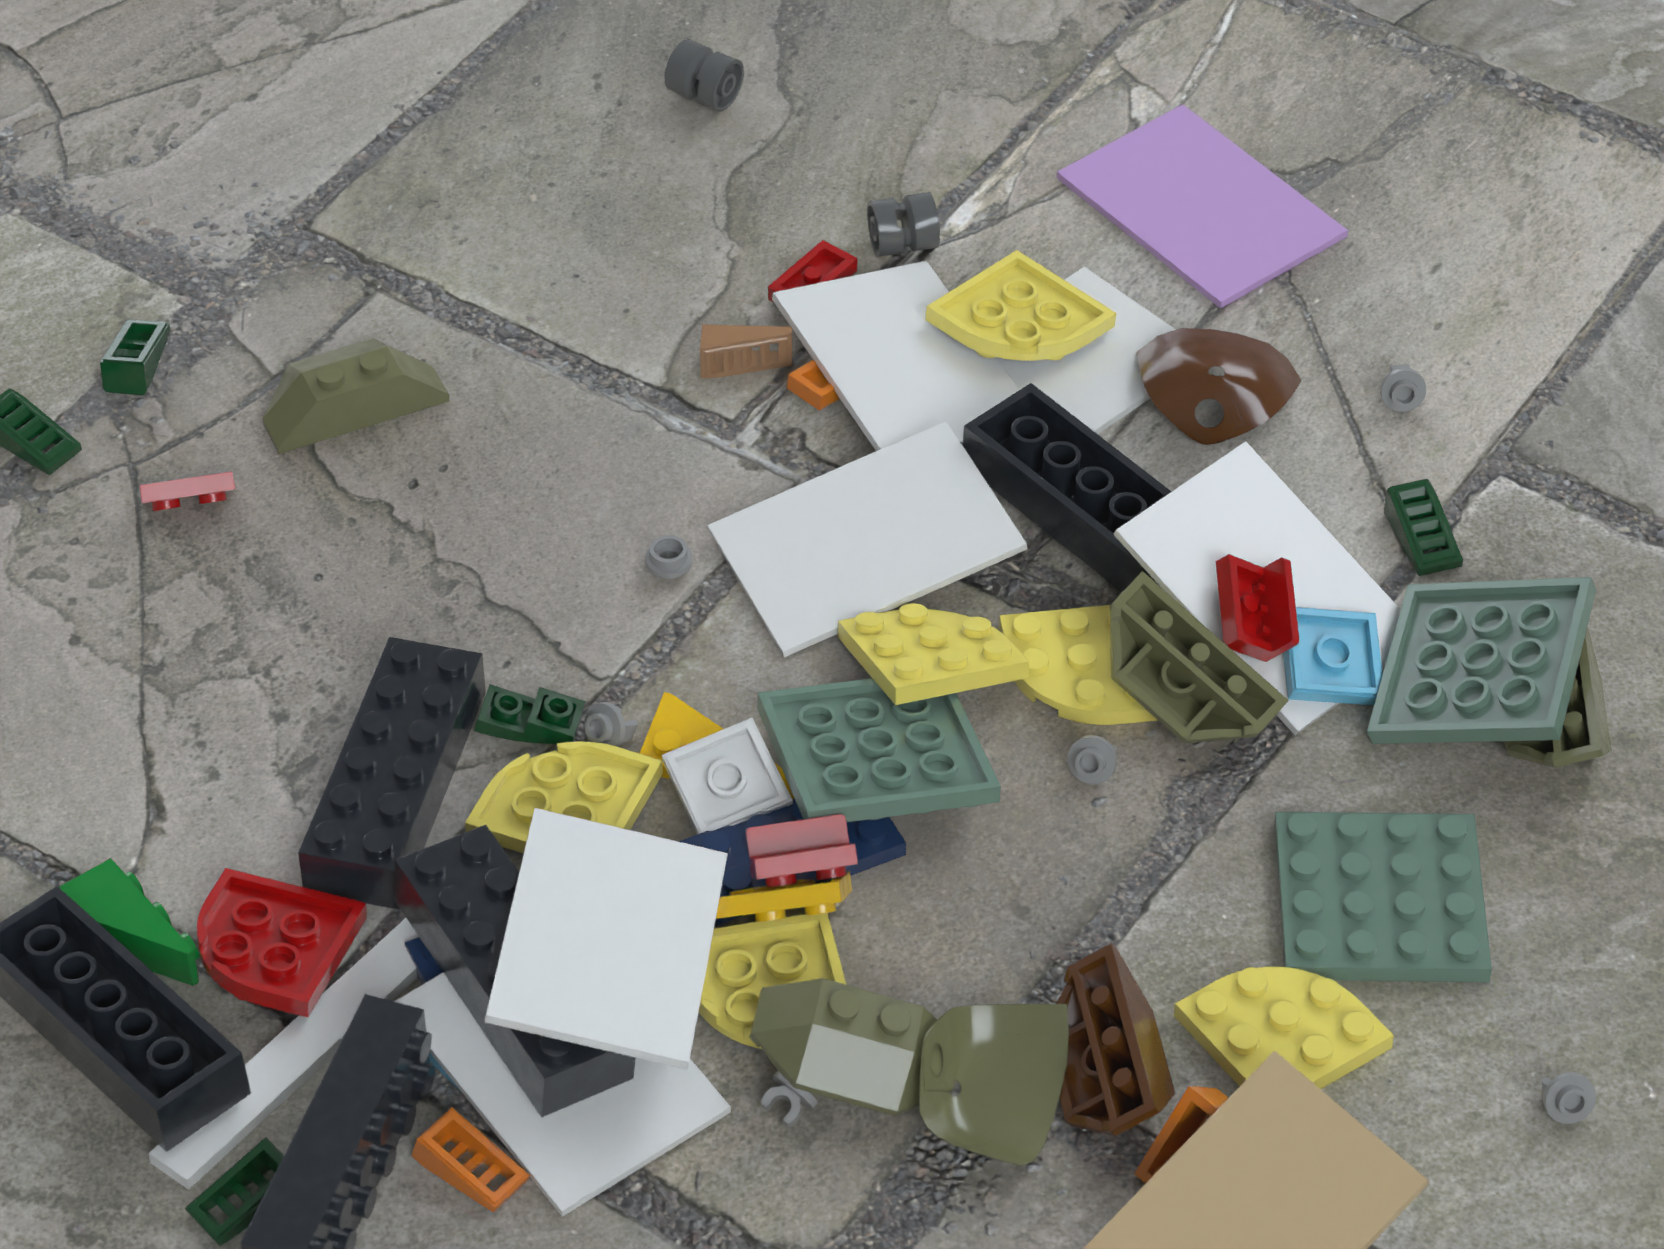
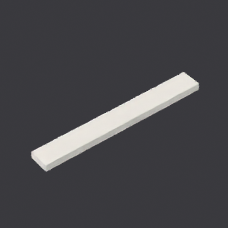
M407 918L398 924L321 995L309 1018L299 1015L245 1064L251 1090L249 1096L166 1152L160 1145H157L149 1152L150 1163L189 1190L335 1055L365 994L393 1001L418 978L417 968L405 948L404 942L419 936Z

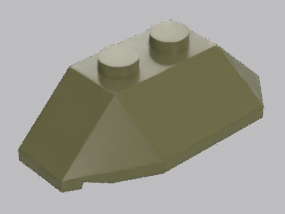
M371 338L289 363L263 416V426L278 454L439 405L450 401V398L433 366L377 339Z
M1143 571L1111 604V679L1183 743L1257 737L1289 701Z
M1588 626L1560 740L1505 741V749L1508 756L1557 768L1601 757L1612 751L1602 679Z
M821 978L763 987L760 991L750 1038L758 1047L761 1046L772 1064L793 1088L897 1116L919 1106L923 1041L926 1033L937 1019L924 1006ZM939 1044L934 1045L930 1058L931 1070L935 1077L941 1072L943 1061L942 1050ZM956 1052L953 1054L943 1080L945 1085L944 1092L951 1093L959 1060Z

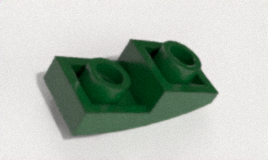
M489 684L474 731L493 737L526 743L557 744L573 742L586 701L539 687L536 698H532Z

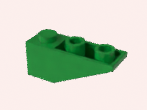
M109 858L59 886L63 892L152 972L191 986L199 983L196 960L200 958L194 941L187 933L179 934L173 928L164 907L159 902L152 904L147 899L139 880L131 871L124 873L112 858Z

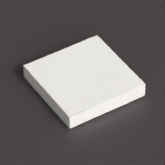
M753 718L662 755V762L696 834L713 831L727 825L734 826L747 821L754 815L767 814L793 804L791 796Z

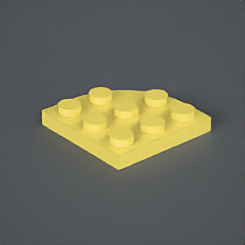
M1016 250L927 305L925 320L963 345L976 350L980 356L985 358L998 357L1020 361L1060 360L1065 355L1081 349L1114 328L1116 312Z
M911 603L901 606L899 610L880 613L864 612L854 618L838 621L839 640L895 705L1029 678V660L1002 632L992 627L991 622L983 617H969L953 612L931 610L921 604Z
M1111 605L999 615V631L1029 660V678L1014 682L1032 702H1035L1037 698L1045 704L1058 709L1059 717L1079 723L1115 725L1158 721L1111 679Z
M583 741L557 743V750L530 758L529 753H526L506 765L490 781L465 821L466 832L487 825L501 847L524 854L534 808L631 830L663 774L662 760L604 743Z
M828 913L818 915L803 914L772 921L715 928L700 1001V1015L712 1027L728 1038L754 1048L762 1049L761 1046L758 1047L751 1040L750 1033L760 991L763 987L821 978L846 985Z
M1245 968L1242 971L1224 976L1175 1003L1174 1017L1239 1086L1274 1051L1318 1088L1322 1089L1392 1049L1394 1035L1351 992L1332 979L1295 968Z

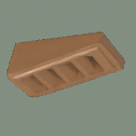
M702 324L700 342L701 378H719L792 366V327ZM778 343L779 351H770V344ZM760 346V350H752V347Z

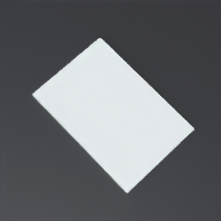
M927 261L773 292L772 300L823 375L834 387V391L876 451L944 421H947L963 445L964 425L1020 390L997 357L985 358L980 356L976 350L963 345L925 320L927 305L949 292Z
M1083 267L1064 280L1116 312L1115 327L1081 349L1065 355L1060 360L1020 361L998 357L997 359L1019 389L1032 383L1095 433L1099 434L1150 399L1141 378L1137 351L1156 336L1176 329L1095 273Z
M947 421L707 525L711 536L783 657H787L838 634L839 620L854 618L864 612L880 613L890 611L1027 550V543Z
M1246 441L1115 531L1114 536L1160 587L1222 642V622L1215 562L1228 554L1261 567H1265L1281 557L1290 560L1296 607L1376 613L1382 671H1384L1401 609ZM1234 651L1288 699L1283 653L1267 662H1263ZM1289 700L1278 712L1277 716L1294 735H1297L1339 703Z
M534 808L484 1022L687 1069L728 853Z
M444 973L394 1001L424 1009L426 1032L432 1034L430 1053L562 1217L731 1113V1106L691 1059L688 1068L683 1069L636 1058L634 1079L541 1117Z

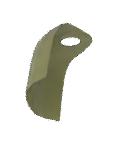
M1067 1004L967 1005L954 1007L945 1012L926 1033L922 1046L919 1113L925 1126L940 1139L968 1151L1019 1166L1033 1162L1046 1142L1055 1116L1067 1067L1069 1043ZM935 1044H939L941 1047L943 1058L941 1072L937 1077L932 1073L930 1061L931 1052ZM954 1052H956L959 1058L955 1080L961 1085V1092L958 1096H952L949 1092H944V1077Z

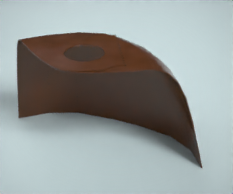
M1179 328L1156 336L1137 351L1141 378L1155 406L1188 437L1205 445L1229 440L1264 424L1282 409L1302 381L1289 359L1267 342L1238 333L1215 329ZM1213 366L1221 367L1225 372L1224 376L1210 375L1208 373L1209 369ZM1213 399L1222 405L1224 417L1221 423L1214 427H1204L1199 424L1195 417V409L1201 401Z

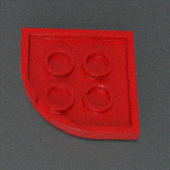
M225 868L205 899L198 915L197 941L200 960L210 977L235 998L309 1018L367 919V904Z

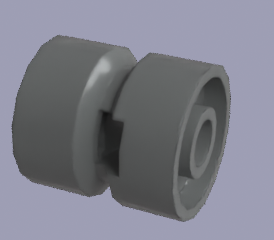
M686 39L680 42L670 55L664 75L665 85L671 91L690 99L695 97L697 102L718 111H723L734 102L739 94L744 78V66L740 60L718 51L713 53L711 48Z
M930 192L906 195L902 203H898L894 197L868 202V230L876 257L901 254L905 246H909L912 251L939 247V219L936 204ZM898 220H901L902 228H898Z

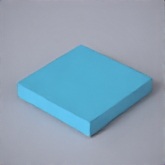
M1296 607L1299 643L1283 653L1288 700L1374 705L1383 675L1376 613Z

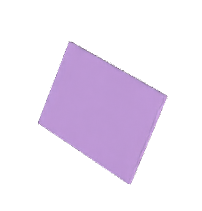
M1183 104L1057 171V179L1220 309L1348 236V230Z

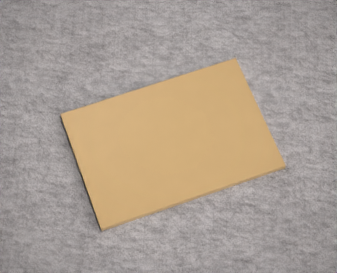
M1274 1051L1083 1249H1368L1428 1186L1429 1181Z

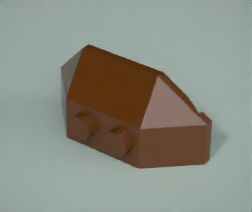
M1110 943L1067 967L1063 980L1066 986L1056 1004H1067L1068 1059L1060 1094L1065 1121L1072 1127L1117 1136L1159 1114L1175 1095V1089L1154 1012L1118 949Z

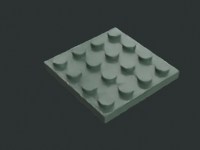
M1592 578L1408 584L1367 729L1372 744L1560 740L1596 593Z
M873 678L758 692V712L803 819L843 814L846 817V822L868 819L877 820L883 817L914 813L923 814L937 810L975 807L982 804L1000 802L1001 785L956 693L895 705Z
M1275 812L1274 830L1284 967L1305 970L1338 981L1490 982L1492 967L1475 814Z

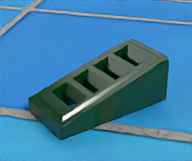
M133 319L125 321L100 361L102 386L105 392L144 395L147 392L170 333V323Z
M11 388L0 395L1 447L49 476L82 450L80 442L23 395ZM37 435H39V436H38L36 439H34L32 442H29V441L32 440L34 437H36ZM51 443L55 444V446L45 454L41 452Z
M1429 479L1389 487L1386 491L1384 514L1418 576L1462 567V555L1437 493ZM1422 517H1424L1423 519H1418V520L1410 521V520H1413V519H1417V518H1422ZM1433 533L1432 535H1427V536H1423V537H1418V538H1417V536H1421V535H1426V534ZM1437 547L1442 549L1441 551L1423 554L1424 550Z
M265 1137L187 1205L185 1210L219 1246L223 1245L249 1227L271 1181L268 1182L263 1174L269 1170L275 1174L284 1155ZM251 1182H254L261 1189L254 1196L245 1188ZM233 1194H236L245 1203L238 1210L227 1200ZM216 1205L229 1217L222 1224L208 1212Z

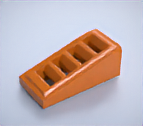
M453 1107L416 1139L411 1155L424 1168L493 1213L521 1188L530 1177L523 1168ZM451 1141L456 1146L448 1153L443 1147ZM465 1152H468L473 1157L462 1165L457 1160ZM482 1163L490 1167L479 1178L472 1174ZM498 1174L507 1178L494 1192L486 1186Z

